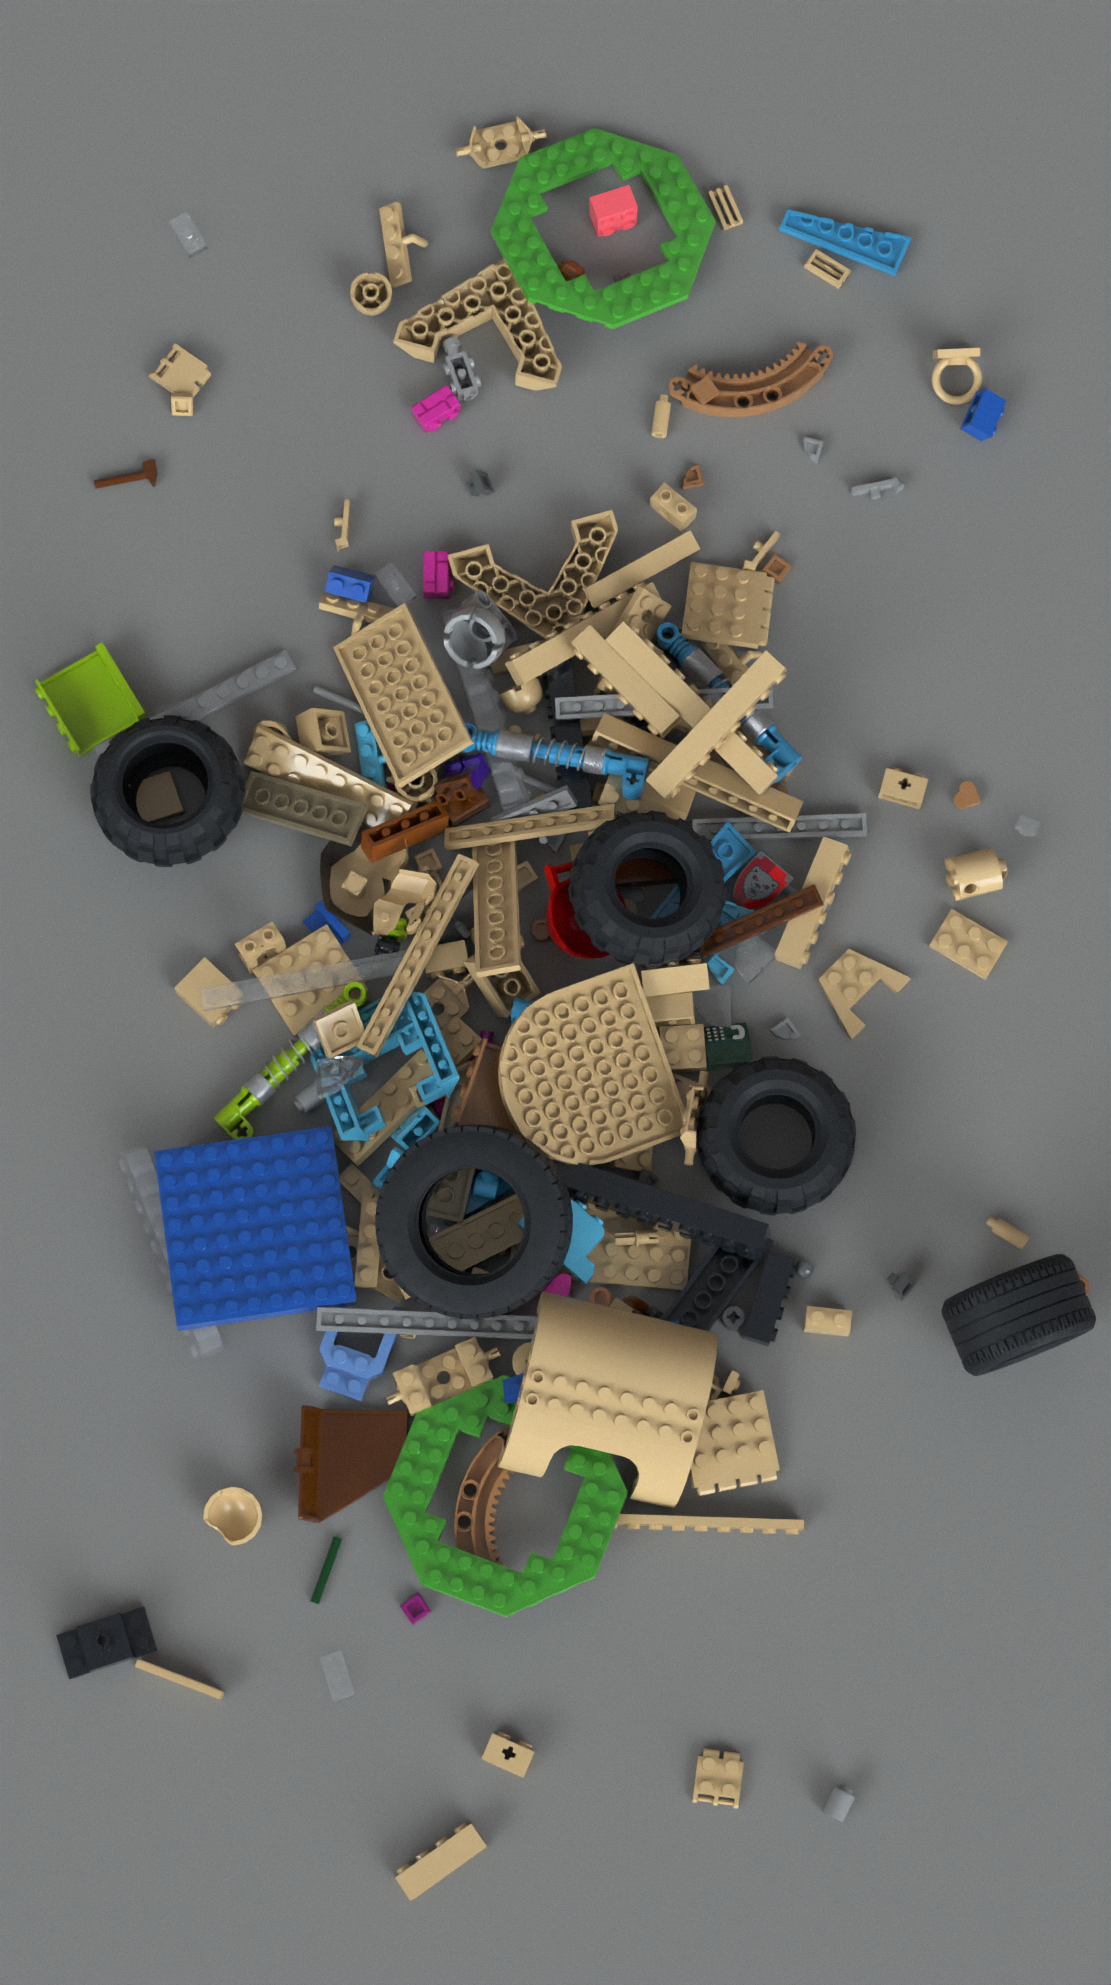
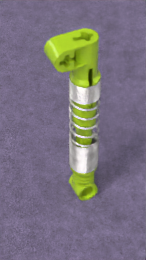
M350 982L347 984L344 991L340 994L342 997L338 996V1001L334 1000L333 1006L330 1004L321 1008L297 1032L300 1037L297 1042L289 1039L292 1047L288 1051L281 1047V1052L277 1056L273 1055V1060L269 1064L265 1063V1068L261 1072L256 1071L252 1078L248 1079L241 1086V1091L213 1117L234 1140L256 1137V1130L245 1117L256 1106H261L263 1102L267 1101L276 1092L275 1088H280V1083L284 1079L288 1080V1075L292 1071L297 1072L296 1067L300 1063L305 1064L302 1057L305 1053L313 1056L311 1047L316 1052L322 1047L313 1018L350 1000L355 1002L357 1008L367 1002L368 993L361 983ZM360 990L361 996L358 999H352L350 997L352 991ZM242 1120H244L239 1126L244 1131H246L248 1135L247 1137L241 1136V1133L237 1129H235L232 1133L230 1131L233 1128H235Z

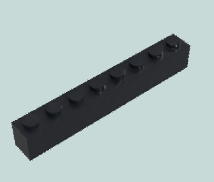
M571 658L542 674V679H547L548 685L544 686L545 699H550V706H547L548 719L553 720V726L550 727L551 740L556 739L558 743L567 741L568 744L574 745L577 742L579 746L584 747L580 719L556 720L555 698L576 697ZM564 765L555 767L557 780H561L562 787L567 785L578 801L577 806L569 810L592 807L588 773L584 772L582 768H579V771H577L576 767L568 766V769Z

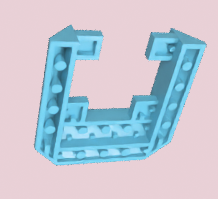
M412 991L378 1057L398 1046H401L405 1055L423 1047L434 1074L420 1081L416 1086L423 1102L427 1105L445 1094L450 1098L460 1076L427 996L424 993ZM382 998L358 1010L364 1029H366ZM323 1046L317 1052L313 1049V1056H310L340 1138L342 1140L371 1141L369 1135L386 1127V1122L381 1109L377 1105L360 1113L350 1086L367 1077L363 1065L378 1057L366 1053L356 1046L331 1059L326 1056Z

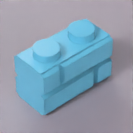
M425 1106L417 1108L399 1126L400 1129H396L390 1136L406 1151L414 1143L431 1134L439 1126L440 1121Z

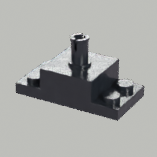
M145 1607L126 1613H117L56 1635L70 1680L158 1651Z

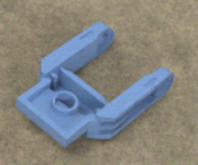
M397 1306L393 1308V1310L406 1311L405 1309L399 1308ZM326 1331L319 1348L326 1363L319 1388L362 1402L369 1381L384 1375L398 1334H384L375 1358H372L368 1354L342 1345H335L340 1332Z

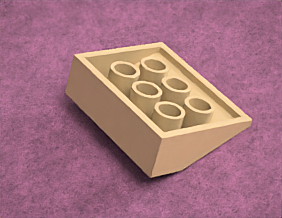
M650 770L648 771V776H647V778H648L649 775L652 773V771H650ZM609 774L598 806L615 804L616 814L618 815L632 811L648 813L652 810L665 812L667 817L676 820L681 818L686 821L696 791L680 785L681 790L673 798L669 796L666 799L646 781L642 797L637 800H628L622 794V775ZM632 777V785H634L636 778Z

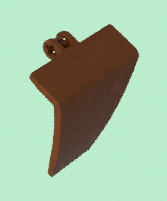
M302 1405L300 1448L294 1449V1454H297L294 1472L299 1473L298 1519L320 1523L388 1481L408 1435L409 1412L406 1410L320 1409Z

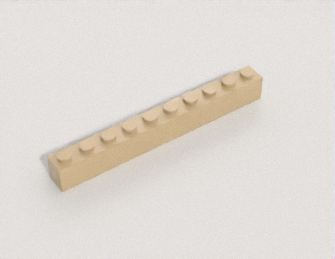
M623 621L605 641L694 728L714 707V704L708 699L704 701L699 696L701 691L694 684L689 686L684 681L686 676L677 668L673 670L668 665L670 660L662 653L658 655L653 650L655 645L648 638L643 640L638 635L640 630L633 623L627 624ZM741 731L729 732L724 737L725 743L718 750L716 748L714 750L759 795H762L780 777L776 773L778 768L770 761L766 763L761 758L763 753L756 746L751 748L745 742L747 737Z
M606 713L603 714L590 743L596 747L611 749L612 752L650 758L649 770L652 772L677 746ZM708 760L703 766L699 764L694 769L696 774L688 782L684 780L681 783L685 787L789 833L803 804V801L778 791L773 787H769L762 795H759L735 770Z

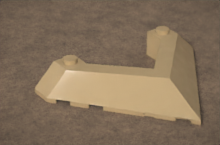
M504 257L503 260L495 265L492 264L480 271L474 278H469L445 293L438 301L418 310L417 314L411 318H406L399 322L393 340L394 344L412 357L435 363L439 347L444 340L457 337L493 319L519 362L515 376L516 386L535 391L556 387L562 370V365L554 352V347L543 328V323L534 304L527 301Z
M613 510L572 520L571 532L575 545L548 592L529 584L528 581L496 565L489 544L447 555L452 574L456 579L475 592L478 590L484 591L497 607L547 640L545 638L547 634L555 630L558 633L563 631L564 628L562 626L573 620L575 623L580 621V616L583 615L589 601L583 589L597 582L618 532V527Z

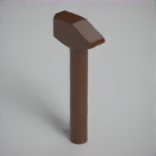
M155 459L142 462L144 471L94 480L95 488L98 489L148 479L150 484L155 487L158 476Z

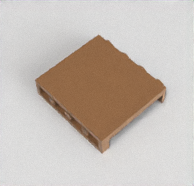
M484 1038L481 1043L477 1042L474 1048L473 1055L476 1058L474 1063H470L466 1072V1076L469 1077L467 1084L462 1085L458 1096L461 1097L459 1106L455 1105L451 1118H454L453 1125H492L520 1134L511 1122L500 1094L498 1067L502 1047L488 1043V1039Z

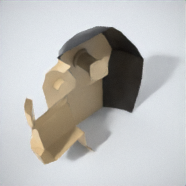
M363 821L352 846L330 840L321 852L320 879L326 910L372 936L374 934L387 935L395 929L404 906L407 903H415L417 906L406 928L407 934H414L421 922L419 917L424 907L434 898L437 884L429 874L403 870L409 860L407 844V849L371 863L361 849L362 831L369 829Z

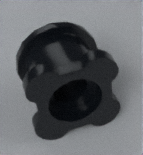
M379 935L374 949L375 954L379 955V952L389 955L390 958L393 955H397L401 945L400 942H397L398 937L390 938L385 935Z

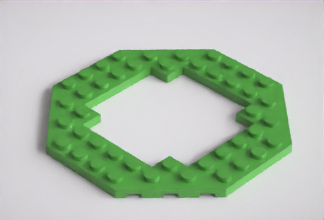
M592 128L519 158L492 226L491 236L528 302L534 304L538 302L547 305L549 309L561 313L568 312L576 315L577 318L592 323L596 321L605 324L607 328L615 329L688 299L716 220L677 154ZM613 165L621 181L641 174L676 237L660 244L659 248L667 262L594 291L585 274L567 282L565 281L531 218L547 212L548 207L541 193Z
M502 1375L416 1413L383 1498L422 1586L507 1618L515 1614V1612L536 1605L551 1596L558 1595L596 1577L628 1491L610 1453L582 1446L569 1445L566 1447L570 1448L571 1451L564 1470L582 1476L584 1480L552 1560L531 1552L524 1571L521 1573L439 1542L446 1525V1520L426 1513L458 1432L461 1431L480 1438L488 1418L511 1426L516 1403L505 1404L503 1380L510 1377Z

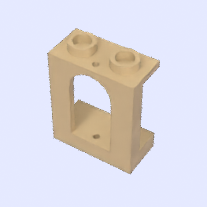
M273 921L235 943L236 948L240 952L238 956L250 974L253 973V969L287 949L284 938Z

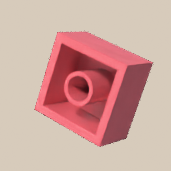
M630 185L589 197V217L597 237L610 236L615 231L621 229L629 230L634 225H637L638 206Z

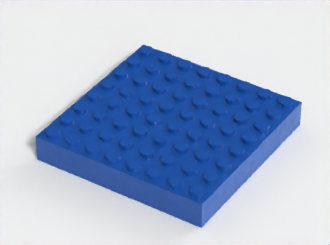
M332 1126L154 1151L178 1331L317 1311V1307L336 1308L357 1305Z

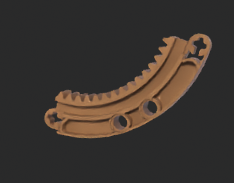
M797 342L796 349L793 348L791 350V355L787 354L785 360L780 359L779 365L774 363L772 370L769 367H766L765 373L758 370V376L751 372L749 378L743 373L740 379L737 374H734L733 379H730L728 373L722 378L720 372L713 376V371L711 370L708 374H705V368L697 371V365L695 364L689 368L685 379L682 377L672 378L669 382L668 390L672 397L682 401L683 407L699 413L719 417L760 415L784 407L812 389L822 379L825 370L831 364L833 351L829 346L821 345L813 352L807 348L806 343ZM827 353V358L824 357L819 365L820 354ZM706 376L711 379L720 392L717 397L703 406L691 390L688 391L687 398L684 397L687 388L690 389V386ZM681 384L682 388L675 391L674 387ZM773 395L777 399L772 401L769 400L767 397ZM746 402L748 406L741 407L738 403Z
M508 1425L500 1432L495 1433L473 1459L460 1486L454 1517L456 1548L500 1565H504L503 1561H496L500 1554L493 1553L498 1549L497 1544H491L496 1540V1536L490 1535V1533L495 1532V1527L490 1525L495 1523V1518L490 1515L497 1513V1510L492 1506L499 1505V1501L495 1497H501L502 1493L498 1489L506 1488L503 1481H510L508 1473L513 1475L516 1473L512 1470L497 1467L503 1444L505 1445L500 1435L504 1433V1438L508 1436L510 1429ZM474 1485L477 1488L476 1494L471 1497L465 1495L464 1489L466 1486ZM466 1516L470 1518L471 1524L468 1528H461L458 1525L461 1517Z

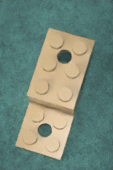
M639 586L611 633L623 621L627 624L631 622L640 630L638 635L643 640L648 638L651 641L672 606ZM647 610V615L641 619L642 613ZM656 646L653 648L658 655L664 652ZM602 680L597 688L609 695L619 694L614 688L609 690Z

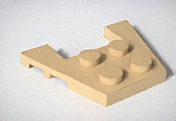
M848 949L818 979V982L837 1013L839 1021L843 1024L849 1039L852 1040L866 1025L850 1010L878 980H882L895 994H898L911 978Z

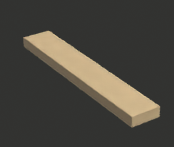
M691 530L687 531L583 590L592 607L595 608L700 550V547Z

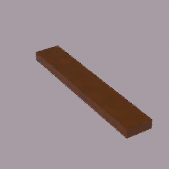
M814 884L716 928L699 950L703 959L817 909L823 906L824 903Z

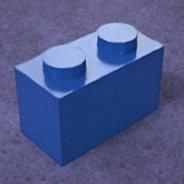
M987 388L975 392L960 429L979 441L991 438L997 430L996 424L998 419L1004 413L1006 400Z
M334 565L328 573L325 592L366 603L371 597L375 576Z

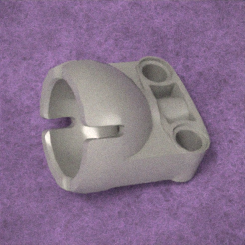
M478 590L462 602V606L446 622L444 633H446L444 635V646L450 657L465 667H469L473 663L472 668L475 669L493 664L504 650L518 638L514 627L492 599L482 590Z

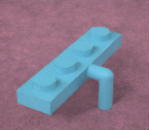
M367 720L355 723L361 774L363 777L387 788L383 763H386V760L382 755Z

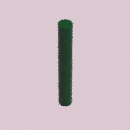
M334 1536L311 1598L313 1603L319 1604L342 1541L338 1537Z

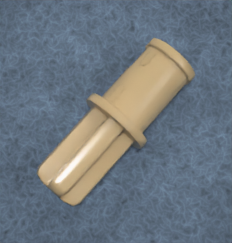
M635 1229V1231L615 1232L613 1237L616 1246L635 1244L637 1247L639 1244H658L659 1242L657 1238L658 1229L646 1231Z

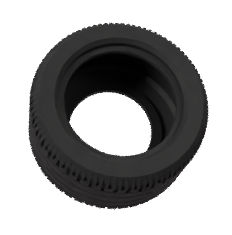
M1056 1254L1030 1262L969 1287L944 1301L941 1310L949 1333L952 1334L951 1338L955 1347H957L956 1350L962 1360L963 1367L968 1373L980 1376L1057 1347L1094 1328L1096 1315L1093 1308H1091L1088 1296H1085V1289L1082 1283H1080V1277L1077 1270H1075L1076 1267L1071 1258L1064 1254Z

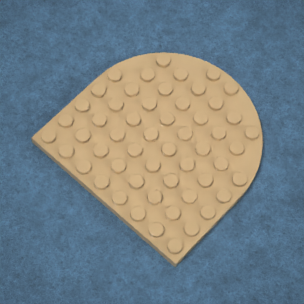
M634 963L540 997L526 1007L511 1025L502 1045L499 1058L498 1079L500 1094L506 1112L520 1135L536 1144L548 1157L567 1164L578 1165V1163H582L585 1165H596L622 1158L681 1135L680 1129L683 1126L685 1108Z

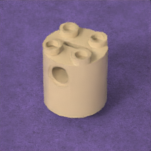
M992 847L944 859L946 869L949 871V874H946V881L948 887L953 886L952 894L955 901L1002 890L1003 881L1007 875V867L1004 858H997Z

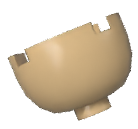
M377 272L375 274L362 273L351 284L350 296L352 304L357 311L364 315L374 316L386 311L391 303L392 289L390 282L385 276Z
M536 677L525 684L511 686L501 692L499 697L509 711L514 713L524 711L525 715L537 709L535 705L541 701L543 689L539 679Z

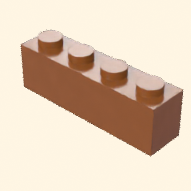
M436 800L362 831L361 849L370 862L373 863L406 849V844L407 847H410L445 832V828H448L449 815Z

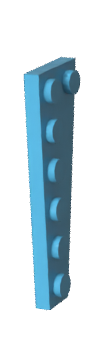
M789 209L779 228L781 232L892 276H896L911 242V237L890 232L882 233L868 227L864 229L853 226L851 223L842 224L834 222L833 219L820 218Z
M728 821L710 842L714 847L713 853L722 862L725 872L724 883L757 854L752 846ZM678 884L649 919L666 917L678 909L680 904Z

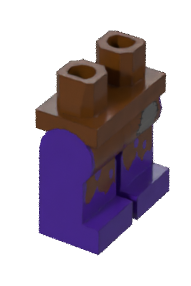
M482 753L446 762L444 765L446 770L444 777L439 779L434 785L437 792V801L441 806H444L450 802L463 801L477 795V789L481 787L491 771Z

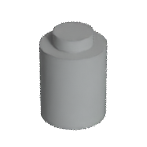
M315 1080L294 1095L296 1100L293 1103L300 1113L303 1111L309 1113L324 1102L326 1098L321 1086Z
M842 1785L839 1788L834 1787L822 1812L843 1823L855 1799L851 1795L853 1791Z

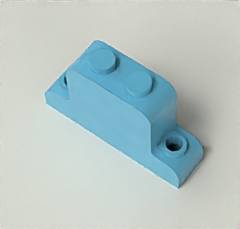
M571 1200L573 1230L570 1247L562 1266L586 1285L593 1277L595 1267L586 1257L603 1239L604 1228L602 1225L604 1222L595 1214L591 1217L585 1211L587 1207L579 1200L575 1202ZM524 1218L518 1223V1227L523 1231Z

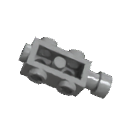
M457 337L448 338L442 344L445 352L449 355L445 357L446 363H443V368L446 376L450 375L452 382H449L450 389L453 395H457L458 401L463 399L465 401L471 400L476 395H479L478 387L481 386L478 374L474 375L472 368L475 367L471 355L467 356L466 351H460L461 345Z

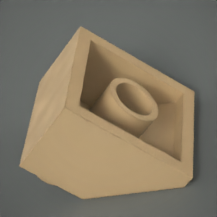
M311 708L295 716L300 745L324 757L351 753L344 711Z

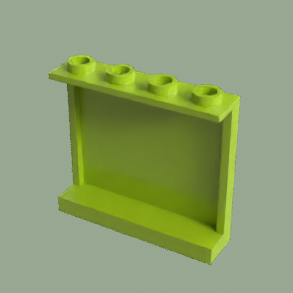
M103 642L95 646L96 651L41 682L38 679L35 680L37 685L35 691L40 700H46L48 704L45 706L51 718L56 717L59 722L56 724L61 735H67L69 739L66 742L71 752H77L79 757L94 750V746L114 737L120 731L124 732L135 726V722L147 718L143 708Z

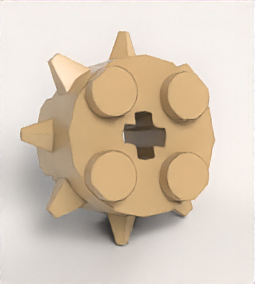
M440 764L416 778V782L420 781L419 785H413V781L400 788L397 786L393 776L387 777L386 781L395 785L396 794L414 802L411 808L412 811L435 801L434 798L437 792L434 785L438 782L436 772L440 768Z

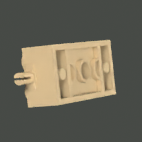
M476 1337L470 1338L455 1345L454 1349L414 1366L412 1364L394 1372L393 1376L397 1383V1392L385 1397L389 1405L402 1400L406 1404L411 1417L416 1416V1413L493 1380L489 1369V1360L501 1355L497 1347L484 1352L480 1348ZM441 1372L448 1373L450 1375L449 1382L440 1384L437 1381L438 1374Z

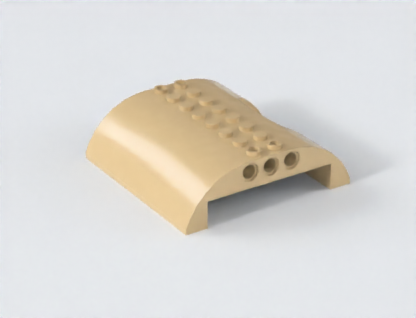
M542 1291L536 1312L539 1316L506 1445L503 1444L497 1467L542 1478L552 1456L559 1449L569 1445L591 1448L626 1457L636 1465L638 1475L633 1478L629 1499L673 1509L678 1503L685 1487L696 1451L714 1375L717 1333Z

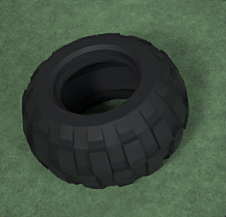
M163 715L164 718L152 720L146 718L134 723L135 726L125 732L120 731L109 741L110 745L104 753L99 755L93 769L94 776L90 785V795L97 822L112 845L124 852L126 856L138 862L151 863L158 867H173L174 864L186 863L188 865L202 860V856L212 850L216 851L225 843L227 836L237 826L242 814L245 782L240 763L232 747L222 736H219L208 725L200 721L182 719L181 716ZM169 766L181 767L192 772L201 781L205 791V799L198 810L185 820L173 824H155L142 819L136 803L137 792L142 781L153 771Z

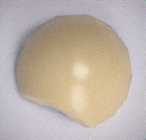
M229 1487L219 1490L210 1497L205 1505L203 1519L210 1527L220 1532L230 1545L235 1546L246 1543L256 1535L261 1527L262 1511L259 1501L244 1488Z

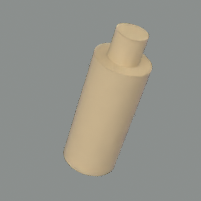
M660 395V400L655 404L651 435L656 438H665L667 436L671 407L667 395Z
M990 1216L986 1222L987 1225L993 1228L991 1232L1021 1250L1030 1238L1029 1235L1001 1218L997 1221Z

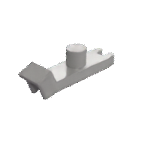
M897 477L884 481L852 487L851 493L852 496L870 493L871 499L874 500L881 497V490L892 488L895 493L903 490L904 483L902 484Z

